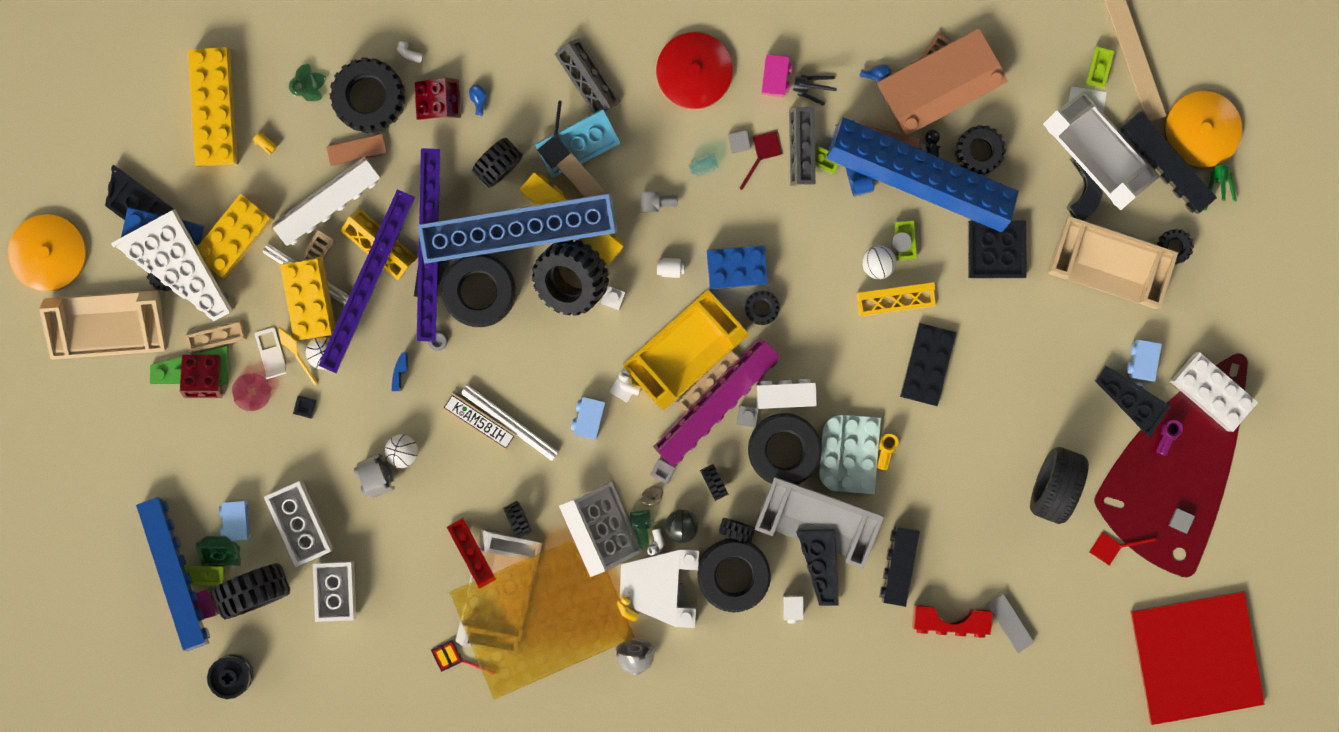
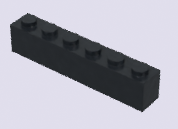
M1141 111L1120 128L1123 131V136L1135 144L1134 148L1148 159L1147 162L1154 170H1158L1161 174V180L1173 187L1172 192L1179 199L1182 198L1186 202L1185 207L1191 213L1195 212L1198 214L1217 199L1214 193Z

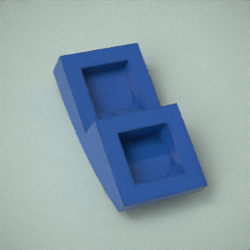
M407 352L401 353L395 365L392 377V391H401V372H408Z

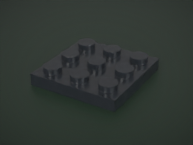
M1026 220L1011 221L1003 232L976 221H968V278H1027Z

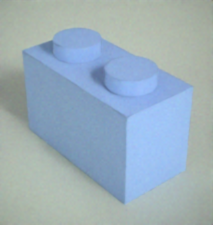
M1135 340L1130 349L1132 361L1127 366L1128 378L1155 382L1162 344Z
M587 397L578 400L576 411H579L578 418L573 419L571 430H574V435L597 439L606 402Z
M248 500L222 502V506H219V516L223 518L220 532L221 537H224V541L250 539Z

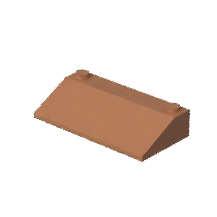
M977 28L878 81L877 84L900 132L908 136L1007 83L1008 80L980 29Z

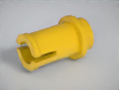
M259 131L253 138L254 144H258L271 155L278 146L265 136L266 133Z

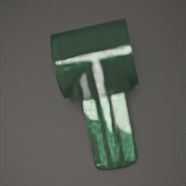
M649 510L630 512L631 526L633 530H636L638 547H649L648 529L651 527Z

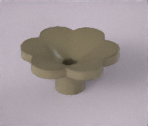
M652 486L649 490H645L642 493L641 502L649 506L658 505L662 499L663 489Z

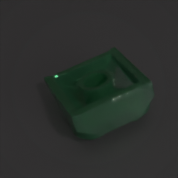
M206 536L195 545L202 566L241 565L240 546L226 536Z

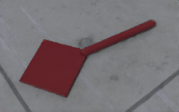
M776 131L753 137L757 160L741 184L740 190H743L761 160L782 155Z

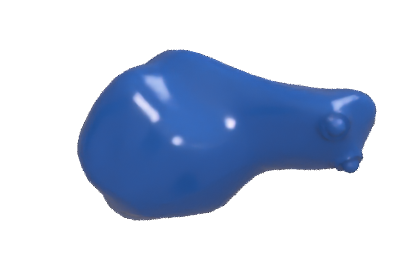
M881 64L871 70L861 69L859 76L880 81L891 74V69L888 65Z
M473 85L469 89V96L476 106L475 115L483 116L487 92L480 85Z

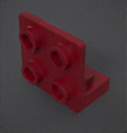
M439 78L415 82L416 119L461 118L459 80Z
M182 355L179 391L183 398H222L223 391L219 385L220 355Z

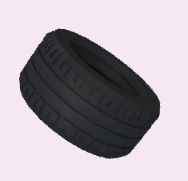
M1063 447L1053 448L1049 452L1039 471L1031 495L1030 510L1035 516L1056 524L1067 522L1080 500L1088 476L1089 462L1084 455Z

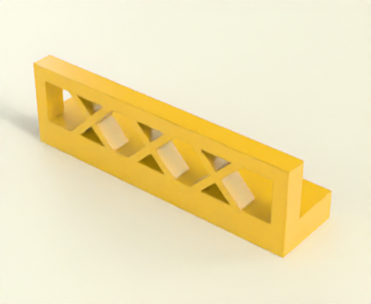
M359 208L349 216L340 231L368 254L380 225ZM349 225L356 229V233L348 229ZM364 238H367L370 241L371 246H368L364 242ZM396 240L384 269L399 280L417 260V257ZM393 263H396L401 268L400 272L393 267Z
M932 282L856 293L859 315L864 316L935 306V284ZM929 291L931 302L923 303L917 299L921 292ZM904 294H908L913 298L912 302L907 306L898 301ZM884 297H889L895 301L890 308H884L879 304ZM870 299L876 304L871 311L863 312L862 300ZM915 300H916L918 303H920V304L912 305V304L915 302Z

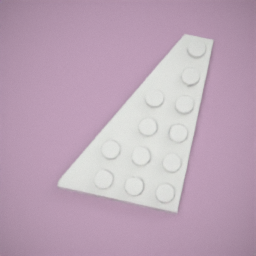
M175 209L111 243L114 248L117 247L126 254V257L134 260L138 266L149 274L155 275L164 285L169 286L172 291L183 299L189 300L196 306L195 308L203 311L213 321L232 312Z

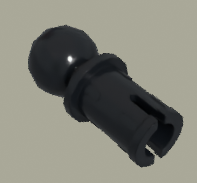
M932 129L925 135V139L929 143L926 149L928 153L939 157L941 146H937V143L940 140V134Z

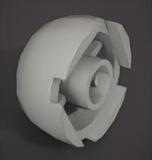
M634 639L631 640L632 644L625 645V641L620 643L616 647V658L623 670L633 675H639L651 667L655 653L654 646L651 647L649 641Z

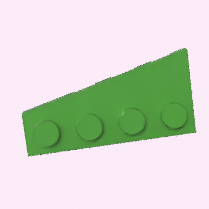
M228 346L192 354L220 355L219 384H228ZM182 357L150 365V384H180Z

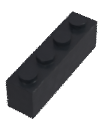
M895 526V530H891L890 541H892L891 549L888 548L886 560H889L888 568L885 567L883 571L885 585L884 587L881 586L879 598H882L883 603L903 607L907 605L920 534L919 530Z

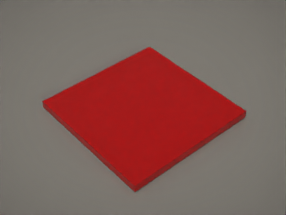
M1244 591L1130 611L1151 725L1265 705Z

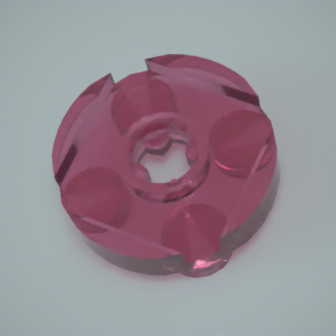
M247 373L238 377L232 386L234 402L238 407L246 411H257L265 407L271 398V385L264 376L257 373ZM255 387L256 395L249 397L247 389Z

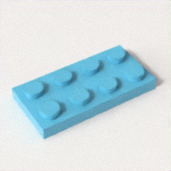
M603 109L558 131V138L581 164L621 144ZM554 134L535 143L537 150L549 141ZM541 156L552 179L563 174L557 166L552 169Z

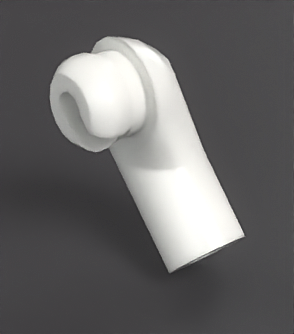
M400 41L396 50L401 56L407 60L421 63L423 54L407 50L409 45L406 42Z
M621 371L618 375L621 389L638 396L641 386L632 384L628 371Z
M661 528L652 530L654 541L647 549V553L650 556L660 554L665 546Z

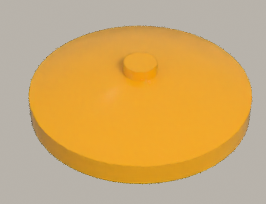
M1197 91L1182 97L1171 107L1165 120L1164 135L1169 144L1189 166L1208 168L1223 163L1236 151L1242 136V122L1237 109L1227 98L1211 91Z
M42 214L27 219L15 230L9 243L8 257L13 272L25 285L37 290L55 291L69 286L79 277L86 263L87 248L82 233L72 222L60 216Z

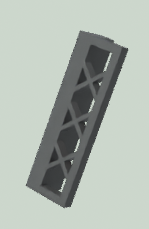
M580 38L568 42L555 53V56L593 113L599 111L595 105L596 100L600 101L604 112L621 102ZM565 51L570 55V62L566 61L562 55ZM575 68H578L581 72L580 77H577L574 73ZM585 84L591 87V94L585 90Z
M795 107L789 109L790 186L816 184L814 107Z

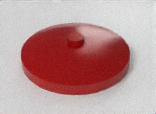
M700 32L684 33L670 40L662 49L656 66L657 81L663 94L672 103L686 109H703L718 102L727 92L733 74L731 57L724 45L716 38Z

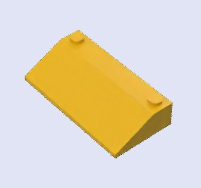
M707 290L622 366L657 406L664 411L749 334L719 300Z

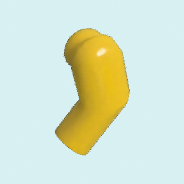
M622 596L617 601L621 615L631 621H636L639 616L638 613L629 609L628 605L631 601L627 596Z

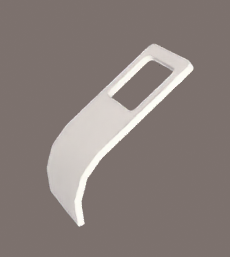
M275 328L256 332L255 337L264 364L266 379L286 374V364ZM273 332L277 346L262 350L259 336Z

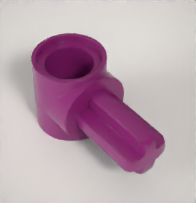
M1166 420L1162 424L1160 434L1163 436L1156 449L1157 453L1166 456L1173 440L1176 441L1178 436L1181 435L1183 426L1179 421ZM1171 423L1176 425V431L1173 434L1168 431Z

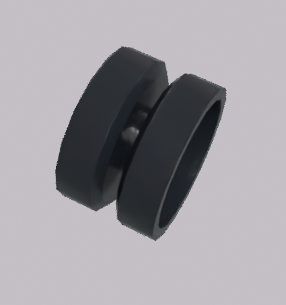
M228 654L221 657L208 670L207 683L211 692L223 699H234L240 696L252 684L254 677L253 667L241 655Z

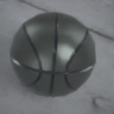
M685 509L673 511L665 522L666 534L677 543L691 541L696 536L699 528L695 515Z

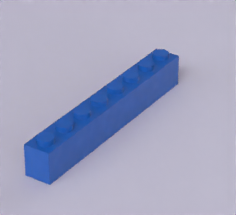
M156 497L137 504L136 507L183 651L188 652L210 644L208 640L210 638L209 630L207 627H204L202 622L204 620L203 612L201 609H198L196 603L198 602V596L195 591H192L190 585L192 578L189 572H186L185 565L187 563L184 555H181L179 547H181L180 541L177 536H174L173 529H175V526L167 514L169 511L167 502Z

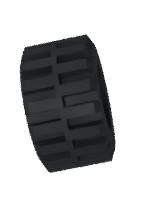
M977 125L976 127L969 128L959 137L956 143L955 156L957 155V162L962 165L961 167L984 175L999 167L1005 158L1006 149H1004V145L1006 144L1001 139L1002 135L998 134L996 129H991L987 125ZM976 139L986 141L991 148L990 157L985 161L974 159L970 153V145Z
M507 137L500 139L477 160L472 172L488 188L493 187L515 168L523 154Z

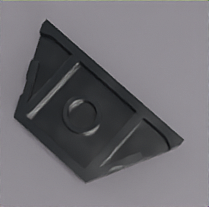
M112 165L111 180L108 184V196L106 197L105 206L116 215L125 220L128 207L161 215L174 210L173 207L116 165Z

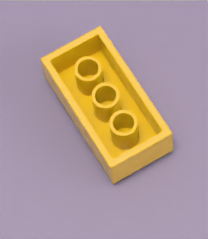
M240 194L197 246V249L207 267L221 278L226 279L274 219L246 196Z
M323 257L281 264L280 269L293 337L296 340L332 335L336 324Z

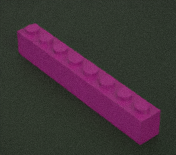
M759 338L668 430L653 448L672 467L675 464H679L683 460L684 455L689 450L694 449L702 437L709 434L712 426L715 423H719L724 418V414L729 409H733L737 405L738 400L748 394L751 387L764 377V373L777 364L780 356L762 338Z

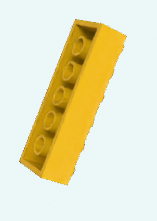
M227 47L189 49L188 60L195 165L198 167L238 165L231 50Z
M533 173L519 190L535 205L567 200L563 197L564 192L556 185L552 188L548 184L550 181L541 173L538 175ZM609 234L577 239L583 241L585 245L589 244L592 246L591 249L594 251L597 250L600 254L599 257L604 259L608 266L614 262L624 249L622 246L623 241L616 235L611 237Z

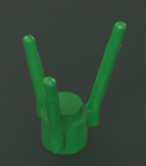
M1215 166L1214 172H1211L1209 189L1213 190L1216 179L1217 183H1221L1222 201H1225L1226 183L1229 181L1232 199L1236 202L1233 173L1230 172V166Z

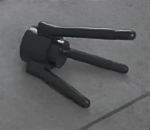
M796 76L793 91H796L798 96L805 97L820 105H825V102L805 92L809 91V87L829 91H837V88L813 84L809 80H833L835 76Z

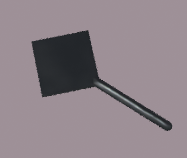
M561 100L558 101L554 136L537 150L552 169L571 154L558 138Z

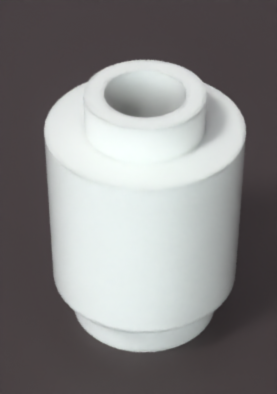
M676 258L658 260L657 275L680 278V274H684L685 263H681V259Z

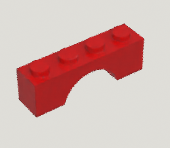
M914 605L912 628L917 630V633L928 634V631H936L938 635H947V632H955V636L963 637L969 633L974 634V637L985 638L986 635H991L992 611L970 609L964 619L950 623L940 619L933 606Z

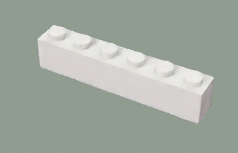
M364 156L272 223V228L286 246L289 244L294 245L301 239V235L312 232L319 222H325L330 219L334 211L344 209L347 206V202L352 198L354 200L359 198L363 194L362 191L367 187H374L380 177Z

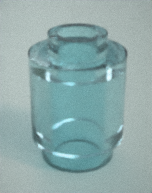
M713 153L691 159V164H689L691 174H695L697 177L714 172L718 168V163Z

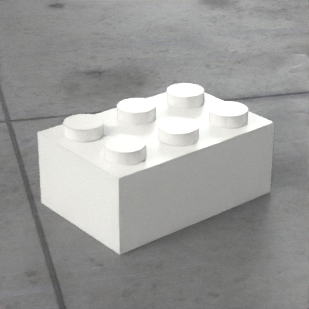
M798 379V383H792V380H779V384H772V381H760V385H756L757 408L817 406L816 383H811V379Z
M354 560L313 563L315 622L355 620L357 613Z

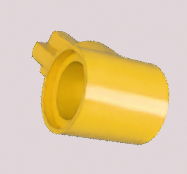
M890 433L882 435L879 441L878 449L881 452L877 468L882 470H888L891 455L896 452L899 444L898 438ZM885 438H893L894 444L892 447L887 448L884 445Z

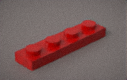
M464 518L447 526L478 588L480 589L495 581L496 578Z

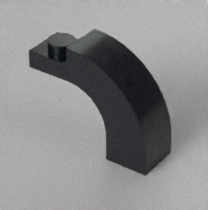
M1072 157L1070 161L1081 175L1084 189L1081 197L1068 206L1067 210L1073 218L1083 221L1098 207L1102 199L1103 190Z

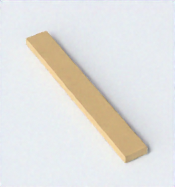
M1104 0L1144 115L1150 122L1166 117L1126 0Z

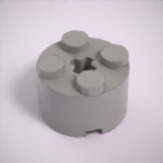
M381 454L358 462L357 467L354 468V474L361 481V491L365 497L374 498L395 489V486H391V482L394 481L392 471L387 461L382 462L380 459L383 457Z

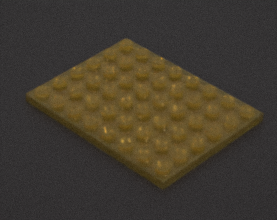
M574 539L494 572L496 580L480 589L476 582L473 581L449 592L494 700L635 638L628 619L621 615L617 601L619 598L608 571L590 577Z

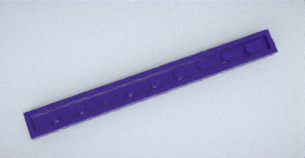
M421 148L419 225L439 221L440 149ZM420 237L418 251L417 341L436 342L438 262L424 264Z
M396 190L319 362V367L337 374L415 200L414 196L401 190Z

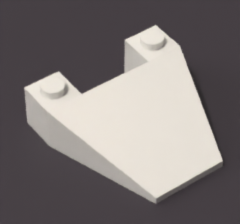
M678 548L621 564L619 598L627 596L631 601L628 607L674 627L695 628L696 606H678L677 592L679 569L698 570L699 549Z

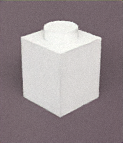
M607 286V291L602 298L601 304L619 311L626 292Z
M783 595V619L788 620V623H799V620H803L802 595Z

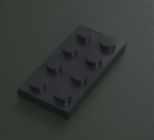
M918 323L900 397L938 407L956 332Z

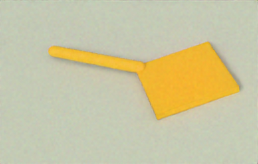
M279 327L281 343L295 354V357L312 382L317 385L316 379L299 356L297 340Z

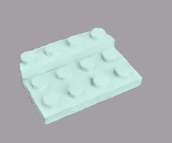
M835 415L826 421L822 427V455L818 470L819 478L825 487L836 492L875 494L881 418Z

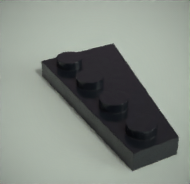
M835 529L797 530L796 533L813 581L812 584L819 606H838L839 588Z

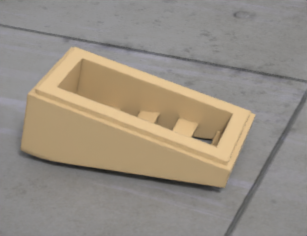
M317 230L300 260H304L307 257L309 259L315 258L310 255L311 251L319 255V257H323L324 260L335 240ZM319 238L327 242V245L324 246L318 242ZM315 244L323 249L322 253L313 248Z

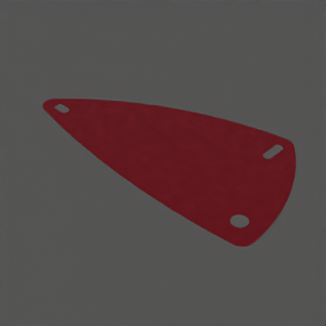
M1236 353L1215 365L1245 391L1248 360L1243 354ZM1232 363L1240 365L1235 377H1231L1229 374ZM1180 391L1167 402L1171 407L1152 436L1149 438L1140 430L1124 449L1095 495L1094 502L1106 523L1124 543L1153 537L1157 538L1153 542L1128 546L1134 552L1163 570L1187 578L1195 574L1213 529L1231 469L1240 424L1233 432L1227 431ZM1166 420H1177L1183 426L1181 435L1178 436L1176 441L1173 440L1166 456L1157 453L1156 449L1163 436L1160 434L1162 424ZM1171 423L1168 427V431L1171 434L1176 431L1174 423ZM1109 497L1122 501L1124 507L1119 509L1106 505L1104 499ZM1176 508L1195 516L1187 534L1168 526ZM1176 548H1183L1186 552V557L1182 561H1177L1173 558V551Z

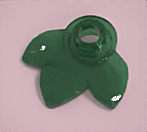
M309 64L302 65L296 70L295 77L289 82V90L293 95L302 96L307 101H319L323 97L318 89L324 85L326 76L320 73H311ZM298 83L302 84V88L300 90H296L295 88L296 84Z

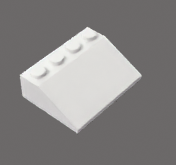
M612 482L559 506L590 577L605 572L643 552Z

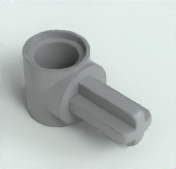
M658 192L641 193L642 213L659 212L660 208L678 206V197L676 195L659 196Z

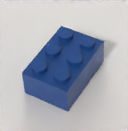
M764 245L706 251L710 289L768 284Z

